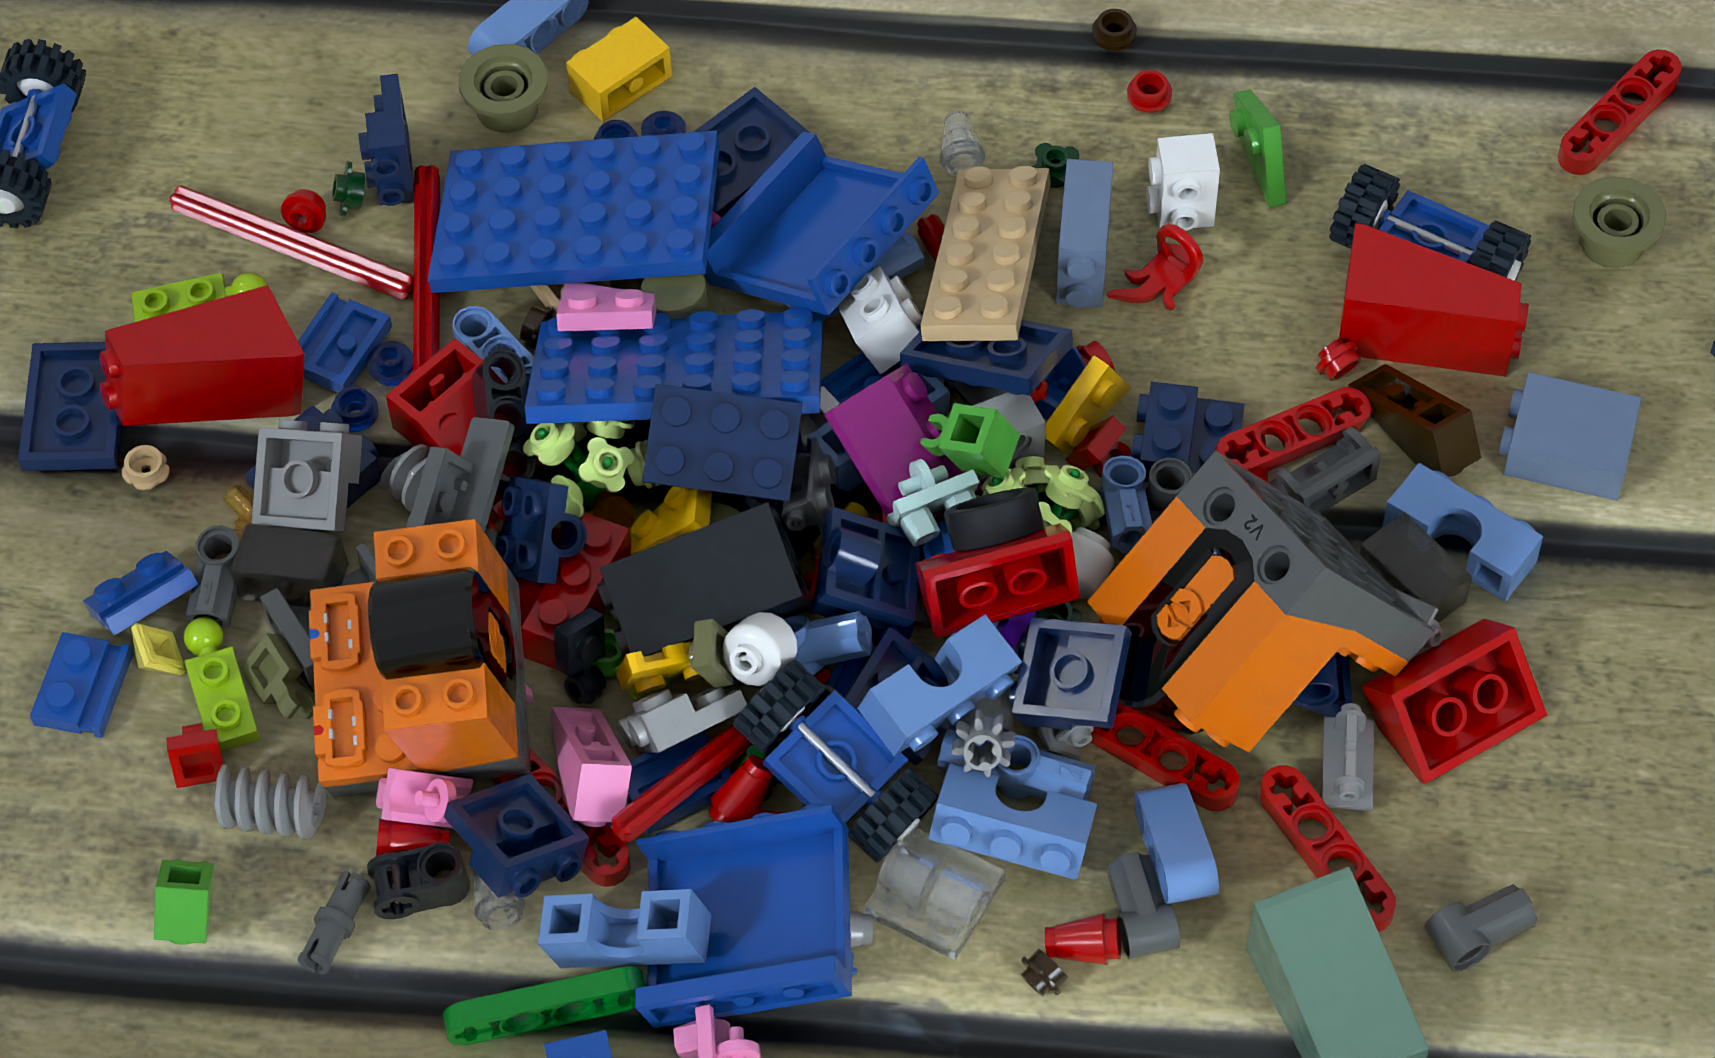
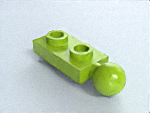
M220 272L131 292L135 322L266 286L267 284L260 275L246 272L237 276L232 285L227 286L224 276Z
M207 617L192 620L184 631V643L190 652L198 656L184 661L204 731L217 729L222 751L260 740L233 647L219 650L223 643V631L215 620Z

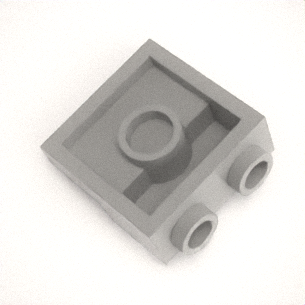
M279 419L278 429L259 427L251 524L345 531L348 484H359L363 435L349 434V424L320 422L319 432L307 431L308 422Z
M722 686L713 689L708 687L690 696L687 693L671 695L669 689L661 692L657 690L633 701L631 704L635 711L623 716V719L617 721L623 739L630 748L636 746L639 753L661 752L740 713L747 703L741 690L724 691Z

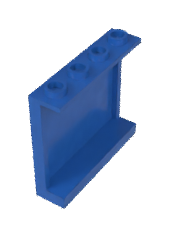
M802 132L711 229L706 274L704 275L708 283L713 286L793 307L807 308L813 312L829 316L939 194L938 188L925 159L922 157H918L904 173L826 156L817 135Z
M810 804L798 811L781 814L760 813L748 820L731 823L715 821L707 823L703 828L686 831L664 830L658 832L655 836L637 839V847L648 859V891L692 889L712 914L706 963L648 965L647 986L636 988L635 1008L653 1028L695 1021V1007L708 1004L714 1008V1016L721 1018L852 996L848 827L832 805Z

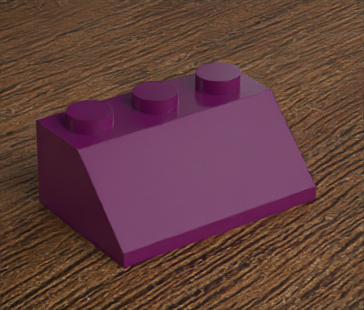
M908 364L901 366L824 413L886 516L893 513L892 504L894 501L906 497L901 494L898 483L911 478L909 472V464L911 462L922 459L930 470L944 465L948 473V479L964 473L946 455H932L920 444L922 438L936 439L942 430L936 429L928 421L930 415L938 413L927 396V389L923 380L916 373L912 372ZM980 481L975 492L981 489L982 484ZM945 509L932 514L934 519L943 514Z

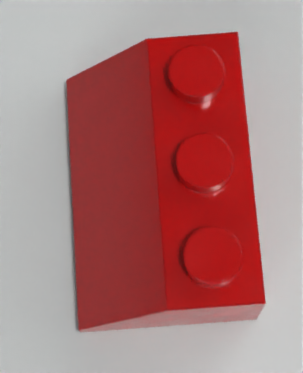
M583 513L580 519L583 521L587 531L585 545L578 554L572 557H559L556 584L537 583L515 577L519 583L524 658L556 669L554 628L590 607L604 615L606 608L597 586L598 583L604 581L599 567L630 556L632 544L629 528L588 513ZM553 528L551 533L553 544L559 540L562 533L561 528Z
M1061 523L1044 527L1034 534L1008 543L977 550L937 554L929 559L915 562L920 591L935 638L959 632L985 614L993 623L1080 599L1072 536L1070 531Z
M1485 618L1445 639L1438 646L1431 647L1416 655L1396 677L1386 672L1362 685L1379 730L1417 779L1424 784L1547 716L1515 627Z

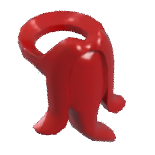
M1169 223L1163 225L1156 235L1158 254L1140 270H1125V276L1131 284L1141 286L1134 289H1114L1107 293V297L1128 303H1146L1163 294L1165 309L1174 310L1173 297L1194 279L1203 265V254L1198 244L1191 235L1179 226ZM1170 237L1181 245L1166 243L1165 238Z

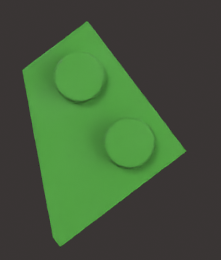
M1251 89L1233 93L1235 110L1229 113L1231 129L1236 138L1239 137L1269 208L1287 204L1280 124Z

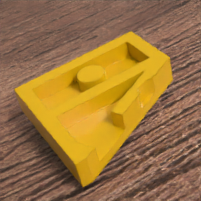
M1093 356L1045 424V440L1064 454H1067L1073 447H1076L1083 441L1090 427L1094 426L1128 392L1131 386L1108 364Z
M672 487L660 506L653 512L650 510L643 512L634 522L631 529L633 535L630 555L710 525L712 492Z
M691 642L668 645L662 648V652L643 657L641 651L626 654L616 672L621 690L626 691L635 688L637 694L640 695L665 687L664 679L683 674L685 681L701 678L702 676L692 669L690 663L689 645Z

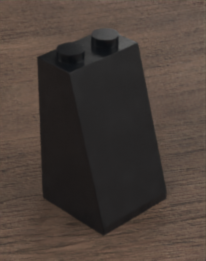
M768 502L599 567L604 581L597 584L598 590L607 611L615 610L621 628L615 629L614 634L624 658L626 654L641 651L643 657L662 652V648L668 645L692 642L695 621L714 619L727 632H730L748 616L759 612L773 613L784 619L810 611L813 600L782 517Z

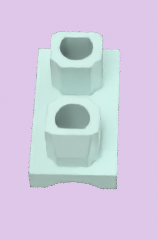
M922 459L911 462L909 464L911 478L898 483L901 494L906 497L893 502V513L888 514L886 517L889 524L901 527L914 547L936 538L940 529L932 514L944 509L946 510L964 501L977 498L974 492L979 484V480L973 469L948 479V473L944 465L930 470Z

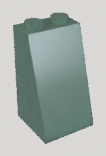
M1349 867L1253 903L1246 951L1302 1058H1427L1429 1047Z

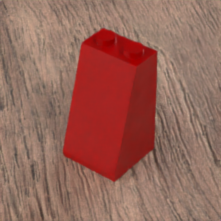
M1355 223L1339 339H1342L1344 343L1352 340L1355 341L1359 347L1356 352L1362 358L1506 377L1510 358L1519 359L1522 332H1525L1529 304L1520 303L1522 283L1370 226Z
M268 285L105 330V351L100 352V362L106 376V381L100 383V390L105 406L108 410L115 409L123 426L288 417L301 414L304 352Z

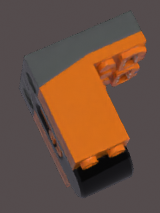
M1216 450L1087 601L1100 617L1096 623L1124 625L1132 632L1119 696L1121 704L1175 732L1192 735L1205 731L1219 745L1226 748L1231 743L1247 752L1251 751L1336 652L1345 657L1349 654L1357 663L1372 672H1376L1381 668L1396 677L1435 633L1326 517Z
M476 519L374 532L375 582L310 590V656L313 660L315 706H313L315 756L318 758L319 783L334 798L377 793L379 780L387 778L388 768L473 779V781L501 776L530 774L531 765L518 581Z

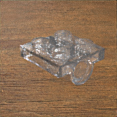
M915 827L905 842L899 840L888 853L878 876L877 887L865 905V914H872L873 920L956 960L1005 879V870L961 848L928 840L930 833Z

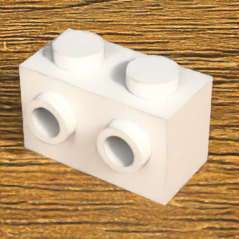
M1213 133L1158 138L1156 157L1149 158L1150 183L1154 186H1147L1146 197L1149 214H1157L1159 229L1168 223L1175 224L1185 231L1192 228L1214 226L1220 167Z
M878 266L870 273H866L861 281L842 300L838 308L855 343L878 372L882 374L900 361L899 353L921 331L919 325L923 316L912 302L913 297L898 276L890 280L882 268Z

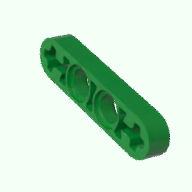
M618 967L457 1002L447 1007L443 1012L447 1040L455 1045H470L635 1009L636 988L646 987L643 972L636 967Z

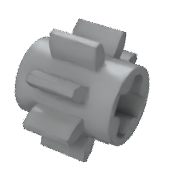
M979 709L976 710L975 718L969 724L960 720L957 722L956 733L962 739L952 742L951 752L953 755L963 754L965 759L964 772L967 773L973 768L984 771L986 777H990L992 768L998 763L1003 766L1010 765L1011 754L1005 748L1015 745V732H1003V715L999 714L995 718L983 716Z

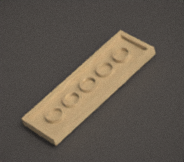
M977 166L958 171L920 325L922 341L1018 340L1051 185L1049 168L1018 166L1013 169H989Z

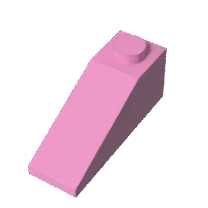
M552 707L551 723L563 801L573 821H578L580 824L590 827L605 826L607 822H612L613 816L626 807L632 765L600 709Z

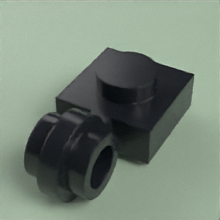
M590 607L554 628L556 669L568 676L564 681L565 691L569 698L577 704H591L601 698L602 691L606 688V680L603 673L597 666L592 665V663L606 656L604 615Z

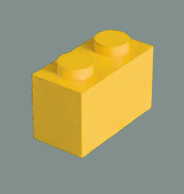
M634 17L622 26L615 27L607 36L587 49L578 51L572 59L566 62L570 92L602 122L672 77L670 47L637 17Z

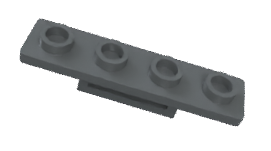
M474 417L470 422L461 456L446 448L430 447L426 464L421 473V481L412 512L408 517L407 528L476 519L485 532L514 433V424L506 420Z

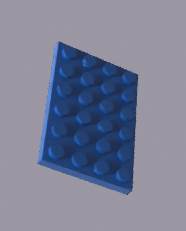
M704 131L450 151L428 275L431 292L439 293L706 274L720 151L718 132Z
M803 307L791 308L780 313H764L757 309H747L740 311L738 314L717 315L711 311H699L682 319H670L668 314L656 313L653 329L558 331L557 317L549 321H542L525 402L526 424L651 419L656 384L802 403V414L820 413L823 314Z

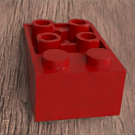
M454 338L386 395L392 428L414 446L424 444L429 448H446L461 456L470 422L475 417L472 374L483 360ZM489 367L490 377L496 383L506 385L494 370ZM502 413L494 414V419L506 420L512 423L508 416ZM531 424L532 431L539 424ZM535 455L536 470L543 463H541V461L538 459V456ZM505 460L502 473L509 478L510 475L518 476L516 466L512 462ZM495 495L492 507L502 499L503 495Z

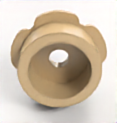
M141 445L133 448L124 459V467L122 468L124 481L127 484H133L137 490L153 489L159 483H163L169 475V466L165 464L167 458L153 446ZM145 469H150L149 472H146V473H143V472H142V471L145 470Z

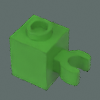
M954 403L949 418L942 414H932L929 416L928 421L936 429L942 430L936 439H921L920 444L929 453L935 456L946 455L964 473L973 469L977 475L1005 479L1020 434L997 409Z
M180 859L161 861L155 886L154 940H165L179 945L206 943L212 916L214 863H208L207 861L188 862L181 861Z

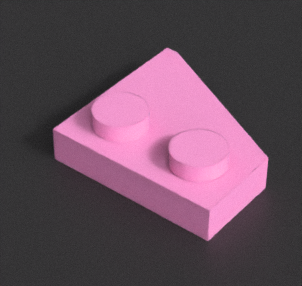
M566 283L556 313L558 331L653 329L656 316L655 294L645 293L636 289L624 290L584 283Z

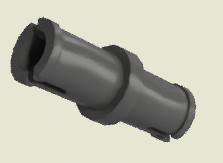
M344 871L340 874L339 881L326 906L320 907L314 917L316 926L303 951L297 958L299 964L312 973H316L319 964L321 965L318 970L319 974L324 975L328 973L330 964L343 939L349 938L355 928L353 919L365 895L371 888L368 880L353 872L350 881H348L350 877L349 871Z

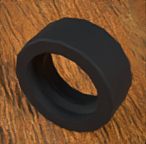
M1028 487L980 496L956 504L944 512L952 548L955 551L977 550L1008 543L1034 534L1044 527L1036 491L1034 488Z

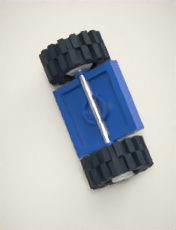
M31 39L24 40L22 45L19 42L14 43L12 49L9 48L0 72V94H6L4 100L10 104L1 108L0 227L6 222L10 228L18 229L19 223L24 228L31 226L32 222L36 224L40 221L52 184L51 178H47L49 173L46 169L54 165L60 156V145L65 129L71 121V113L78 104L85 82L86 69H82V61L80 59L73 60L75 54L70 50L62 53L60 51L61 45L54 43L52 48L46 46V40L38 39L37 45H34Z
M1367 164L1361 165L1358 168V172L1355 171L1351 183L1347 184L1345 194L1338 202L1339 208L1333 216L1334 222L1330 226L1331 233L1329 235L1332 241L1351 249L1355 223L1364 224L1517 281L1518 273L1522 270L1523 261L1529 252L1531 235L1497 220L1487 225L1407 190L1394 208L1393 203L1397 200L1399 194L1397 193L1400 188L1399 178Z
M794 659L782 670L778 671L773 679L763 686L759 693L755 694L751 702L736 717L733 726L762 754L776 745L782 737L790 732L791 734L764 760L763 765L804 805H832L846 825L866 805L868 807L866 812L850 828L848 837L877 863L918 825L925 814L937 802L939 795L911 768L903 772L883 792L881 789L906 765L908 759L901 752L893 756L866 719L836 690L806 718L804 714L818 701L826 687L800 662Z

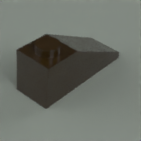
M1387 364L1348 384V387L1355 388L1368 397L1372 409L1370 415L1416 465L1421 463L1433 471H1439L1451 477L1459 474L1464 468L1482 458L1472 411Z

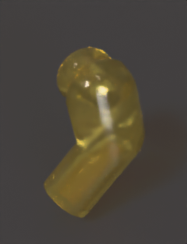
M237 484L226 492L224 502L239 516L234 521L236 526L232 530L236 533L242 549H249L255 547L262 540L266 525L251 524L253 496L241 484Z

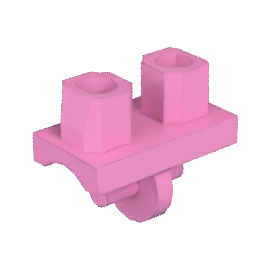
M388 768L387 778L379 780L376 806L383 809L381 819L453 828L444 818L447 802L469 795L473 779Z
M710 1004L695 1007L696 1020L673 1029L674 1046L681 1058H761L759 1044L752 1040L744 1039V1029L742 1027L735 1026L730 1028L729 1022L716 1018L714 1016V1008Z

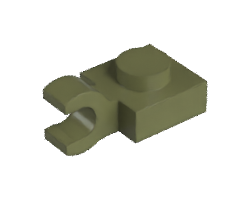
M714 619L695 621L694 638L689 645V659L692 669L714 687L722 686L727 688L728 685H733V679L736 678L728 671L723 660L722 651L725 637L729 632Z
M266 633L241 666L242 671L264 704H277L279 711L287 719H291L298 709L305 719H310L313 716L315 694L296 681L304 669L281 634Z

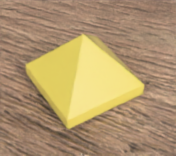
M138 623L131 627L138 669L183 675L186 672L173 632Z

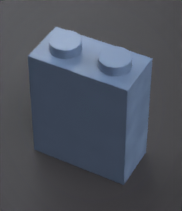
M1067 159L1058 252L1056 304L1071 305L1078 308L1103 306L1114 162Z
M1528 372L1524 390L1514 388L1508 416L1517 418L1515 427L1505 426L1499 448V455L1508 456L1503 475L1618 501L1642 397Z

